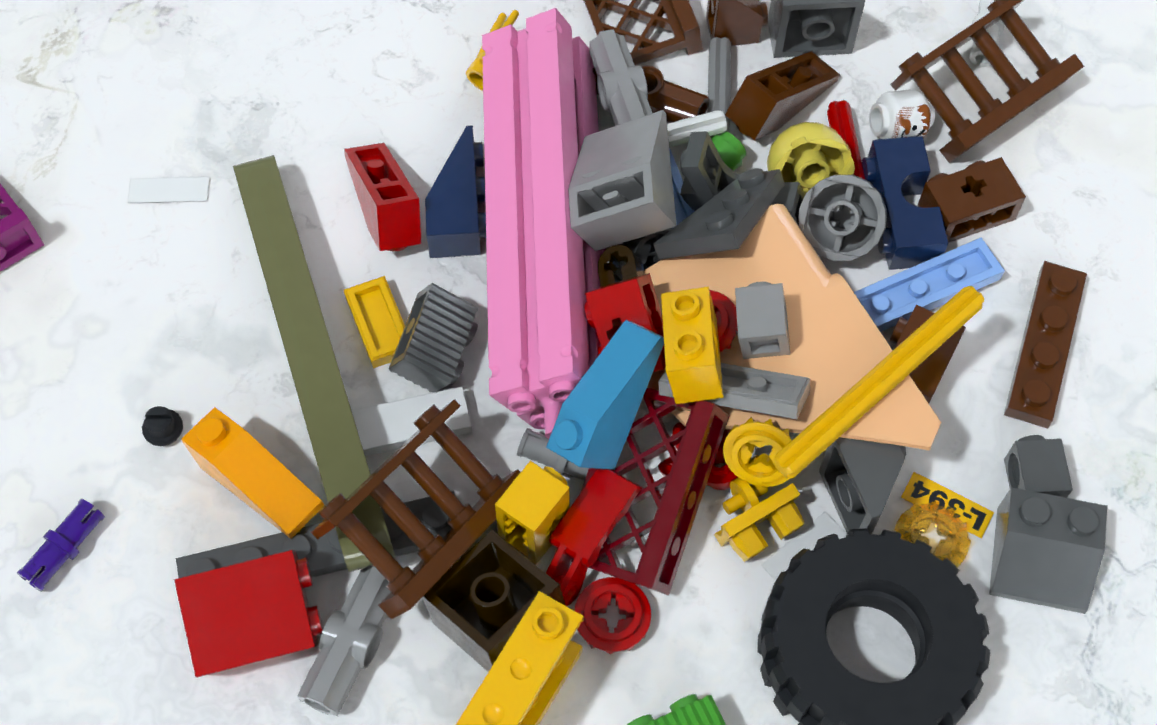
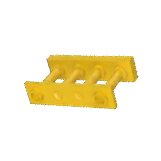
M539 591L456 725H539L583 652V646L571 640L583 621V615Z

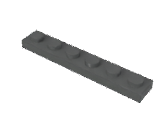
M430 496L404 503L434 536L439 534L443 538L452 529L447 523L450 518ZM381 508L395 557L419 551L420 549ZM319 524L303 527L292 539L282 532L175 558L179 578L289 550L297 551L298 559L307 558L312 577L347 569L335 528L318 540L311 533Z

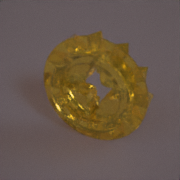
M936 501L922 505L915 503L910 509L901 514L894 529L895 532L901 533L900 539L915 543L918 539L929 545V538L921 536V534L926 533L930 524L934 523L937 535L943 536L945 539L939 541L932 554L942 561L948 558L956 567L961 565L966 558L971 540L967 533V522H962L955 515L954 508L946 509L938 506Z

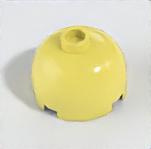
M803 122L787 128L773 142L767 158L768 171L780 169L784 182H799L804 194L825 178L833 175H853L855 170L851 151L835 129L818 122Z

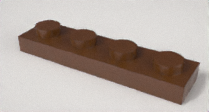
M1043 262L1039 270L1004 411L1005 416L1047 429L1052 423L1087 273L1051 262Z

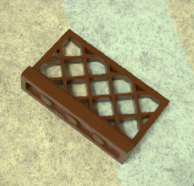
M583 0L597 36L601 31L614 29L615 33L624 35L626 42L635 44L630 53L634 65L684 48L688 56L703 51L700 27L689 0H657L660 4L654 14L637 9L642 0H632L629 6L613 0ZM607 9L623 14L616 27L601 22ZM631 18L648 23L641 36L625 31ZM656 26L672 31L674 38L662 42L649 39Z

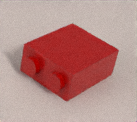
M295 550L174 579L196 678L313 648L318 645L316 636L322 634V619L318 605L309 607L305 588L313 586L312 576L307 558L298 559L297 551Z

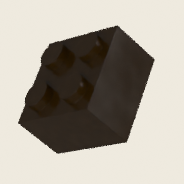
M493 530L450 567L422 597L433 624L487 672L493 666L539 591L565 605L560 584Z

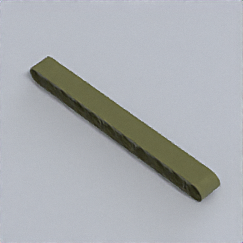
M271 155L234 165V173L327 501L329 503L339 493H342L347 498L371 474L275 156ZM368 495L352 513L383 547L396 558L381 507ZM336 526L335 529L348 572L372 566L373 564Z

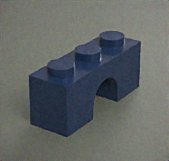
M923 136L873 140L868 157L862 159L865 180L869 181L881 193L887 208V226L877 246L879 253L886 255L888 269L911 268L944 254L948 246V240L940 207L921 208L910 204L904 198L910 195H921L931 172Z

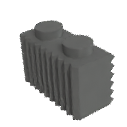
M434 283L428 285L416 296L389 366L390 372L397 373L398 376L420 385L421 388L428 389L429 392H437L449 384L453 385L458 380L464 367V361L460 360L461 352L471 343L477 332L478 324L473 321L476 318L475 314L478 311V307Z

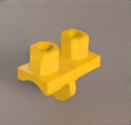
M738 477L730 482L733 497L724 501L722 506L729 515L740 508L743 513L723 524L721 530L716 532L714 536L721 547L729 543L739 557L746 562L769 546L756 527L758 524L768 519L780 540L794 533L805 524L798 507L794 503L801 494L792 483L759 502L758 497L767 493L768 487L750 486L746 480H741Z

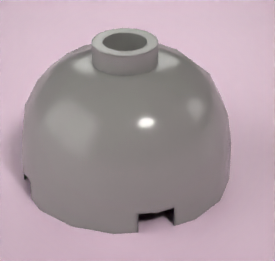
M833 175L819 181L805 194L799 208L800 229L816 253L831 261H851L866 255L880 242L887 226V208L881 193L869 181L855 175Z

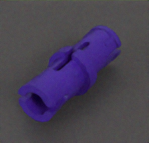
M81 498L76 507L55 531L49 529L43 536L46 540L22 569L17 571V574L23 580L30 581L28 584L42 592L44 586L68 558L73 560L79 554L77 547L97 524L105 518L104 514L98 509L95 511L91 510L94 506Z

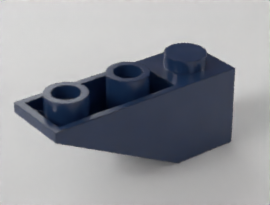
M473 125L465 127L425 198L426 236L430 258L481 255L480 238H486V212H478V203L485 202V178L476 177V167H484L482 142H474Z

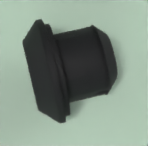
M162 406L153 407L146 412V418L142 425V434L147 442L155 446H166L179 438L183 430V421L178 413Z

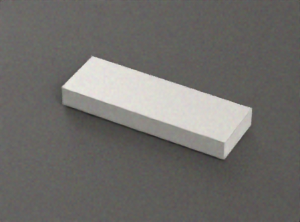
M462 386L351 410L365 456L399 449L419 430L413 424L419 416L433 404L441 410L454 399L460 404V407L445 421L446 425L456 436L472 433ZM430 435L423 443H428L435 440Z

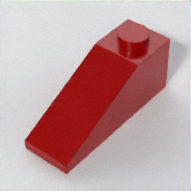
M378 143L344 149L345 159L368 231L379 251H401L408 246L422 244L419 197L386 144Z

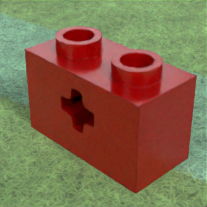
M650 273L599 287L585 293L587 298L585 303L586 318L589 325L596 329L600 342L598 356L625 320L633 321L664 337L663 317ZM664 345L653 372L666 368Z

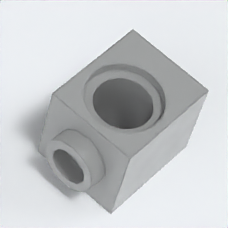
M755 282L747 287L735 288L738 340L743 359L790 355L787 307L783 284Z

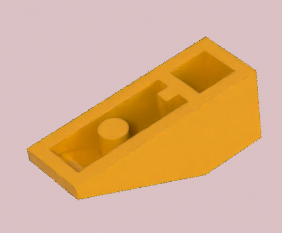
M216 407L181 438V441L203 471L290 539L325 506L319 497L254 437Z

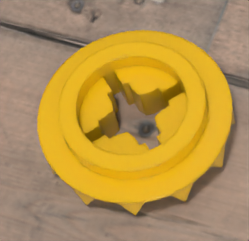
M751 417L742 425L735 424L723 445V455L729 469L741 480H746L749 484L761 487L777 486L789 480L774 466L775 455L792 441L789 435V428L781 430L773 426L771 418L762 423L756 422ZM765 445L772 446L769 455L763 453L751 459L755 446L759 448Z

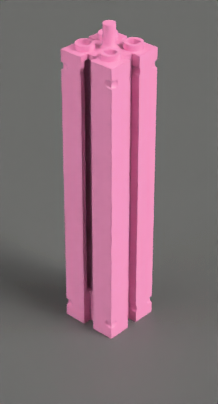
M556 8L527 18L526 28L517 31L512 25H508L482 35V49L485 51V56L483 57L488 356L489 368L492 371V376L489 378V395L510 411L516 412L518 417L533 428L545 429V437L548 439L563 402L598 357L600 342L596 329L589 325L586 318L585 303L587 298L585 293L600 287L598 261L606 250L604 248L595 251L571 228L568 188L584 137L599 132L596 78L592 72L594 65L589 47L580 36L572 38L570 24Z

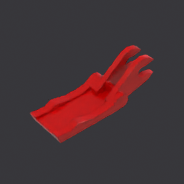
M597 469L550 536V544L558 548L545 573L560 584L566 606L570 605L577 598L582 589L588 567H591L596 562L600 549L607 537L628 512L632 501L643 488V486L630 481L612 469Z

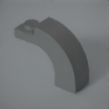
M707 131L691 132L687 149L682 152L680 158L681 171L685 176L680 195L689 207L696 211L736 180L739 174L731 170L723 162ZM784 182V187L771 205L783 204L786 206L799 226V208L805 194L799 182Z

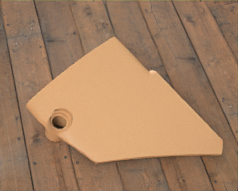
M774 204L768 207L739 249L662 259L644 270V274L650 273L661 313V293L709 286V290L724 294L736 307L735 288L747 287L755 282L783 284L787 307L790 355L743 359L738 334H736L732 341L731 350L724 349L720 352V362L810 378V394L798 419L718 406L730 415L725 429H732L735 424L742 425L752 417L756 422L762 423L771 418L773 426L781 430L789 428L791 433H801L893 351L846 280L838 273L830 274L783 204ZM666 368L652 373L648 388L659 391V380ZM908 375L844 432L840 438L930 450L941 421L910 375ZM680 408L672 411V414L685 427L690 411Z

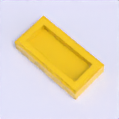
M385 276L344 289L345 298L373 369L391 363L405 324Z

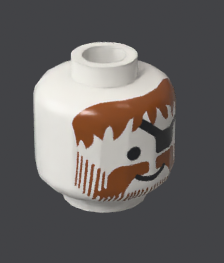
M913 89L883 93L877 102L872 105L869 113L871 131L879 139L923 136L924 139L929 132V127L934 124L935 112L931 103L927 102L926 97L920 91Z

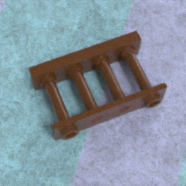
M995 0L987 7L990 13L924 57L917 52L898 67L902 73L890 84L896 91L913 79L951 130L948 135L952 140L939 150L948 163L955 160L1085 67L1076 54H1073L1062 63L1056 57L1051 59L1015 11L1024 0ZM1001 20L1037 67L1038 71L1035 73L1039 79L1033 83L1028 78L1023 80L986 29ZM971 39L1009 88V91L1006 93L1010 99L1003 104L999 98L993 99L957 51L958 48ZM943 59L979 107L978 115L981 119L972 124L969 118L964 120L927 69Z
M455 399L441 410L433 404L413 422L419 430L351 495L345 498L342 493H339L318 512L324 520L311 532L318 540L338 526L388 581L386 587L391 592L378 606L391 620L412 609L496 520V502L521 473L517 469L503 479L498 474L493 476L446 425L445 421L460 407V404ZM430 435L479 488L476 493L481 499L473 507L469 503L464 506L415 452ZM400 464L450 518L447 523L452 529L443 538L439 534L434 536L384 482ZM368 495L378 503L420 549L417 554L422 560L412 570L409 566L403 568L352 513Z

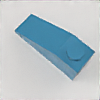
M625 320L563 402L546 448L580 468L615 470L663 348L664 337L633 321Z

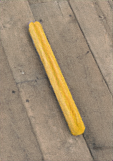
M972 286L961 289L779 451L774 457L775 468L788 479L796 477L978 313L983 307L984 296Z

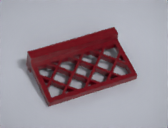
M646 388L643 399L650 413L633 422L626 439L634 458L616 467L613 471L624 475L639 466L647 487L641 489L625 514L632 532L612 543L608 536L603 544V548L600 549L596 562L588 568L669 596L730 415L715 403L703 400L676 404L673 397L659 395V391ZM654 402L662 403L664 405H662L659 408H656ZM677 408L690 411L685 429L670 437L661 418ZM654 422L663 441L642 453L633 434ZM679 444L678 450L676 451L675 445ZM668 450L673 461L670 473L655 482L646 462ZM596 468L588 469L582 490L597 470ZM664 488L663 494L661 496L659 491ZM652 495L658 507L655 517L652 521L639 527L631 506ZM649 533L646 541L644 536ZM634 541H637L642 552L636 573L622 569L615 553ZM608 557L611 565L600 562L599 560Z

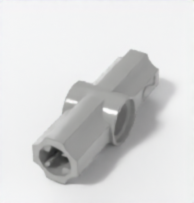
M614 29L599 32L595 39L589 41V52L597 72L598 91L603 109L610 110L615 126L652 114L647 100L648 91L644 71L640 65H634L624 35L615 33Z
M373 565L361 569L341 610H335L326 622L319 640L320 652L297 695L300 701L327 715L338 716L361 668L366 669L372 662L382 638L383 629L381 627L387 614L378 605L391 591L386 587L388 581Z

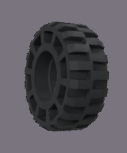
M867 528L850 529L845 538L839 539L838 535L830 534L818 539L813 550L803 548L791 559L788 569L785 572H781L777 577L761 618L762 623L757 643L758 653L762 655L763 659L760 671L765 686H772L776 693L773 703L782 716L790 713L799 722L798 725H956L966 714L970 705L977 699L984 684L981 676L989 667L990 649L983 645L984 639L989 634L988 623L985 615L982 613L977 614L975 605L979 598L971 584L963 585L957 577L960 570L948 558L942 561L930 551L933 547L918 539L915 543L900 539L901 533L883 529L881 535L869 534ZM857 606L875 608L892 616L904 627L913 643L915 665L910 674L899 681L880 683L868 681L851 673L837 660L828 643L826 629L831 617L840 610Z

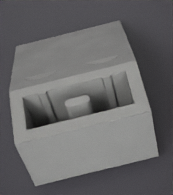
M664 110L584 137L568 188L571 228L595 251L677 226L667 120Z

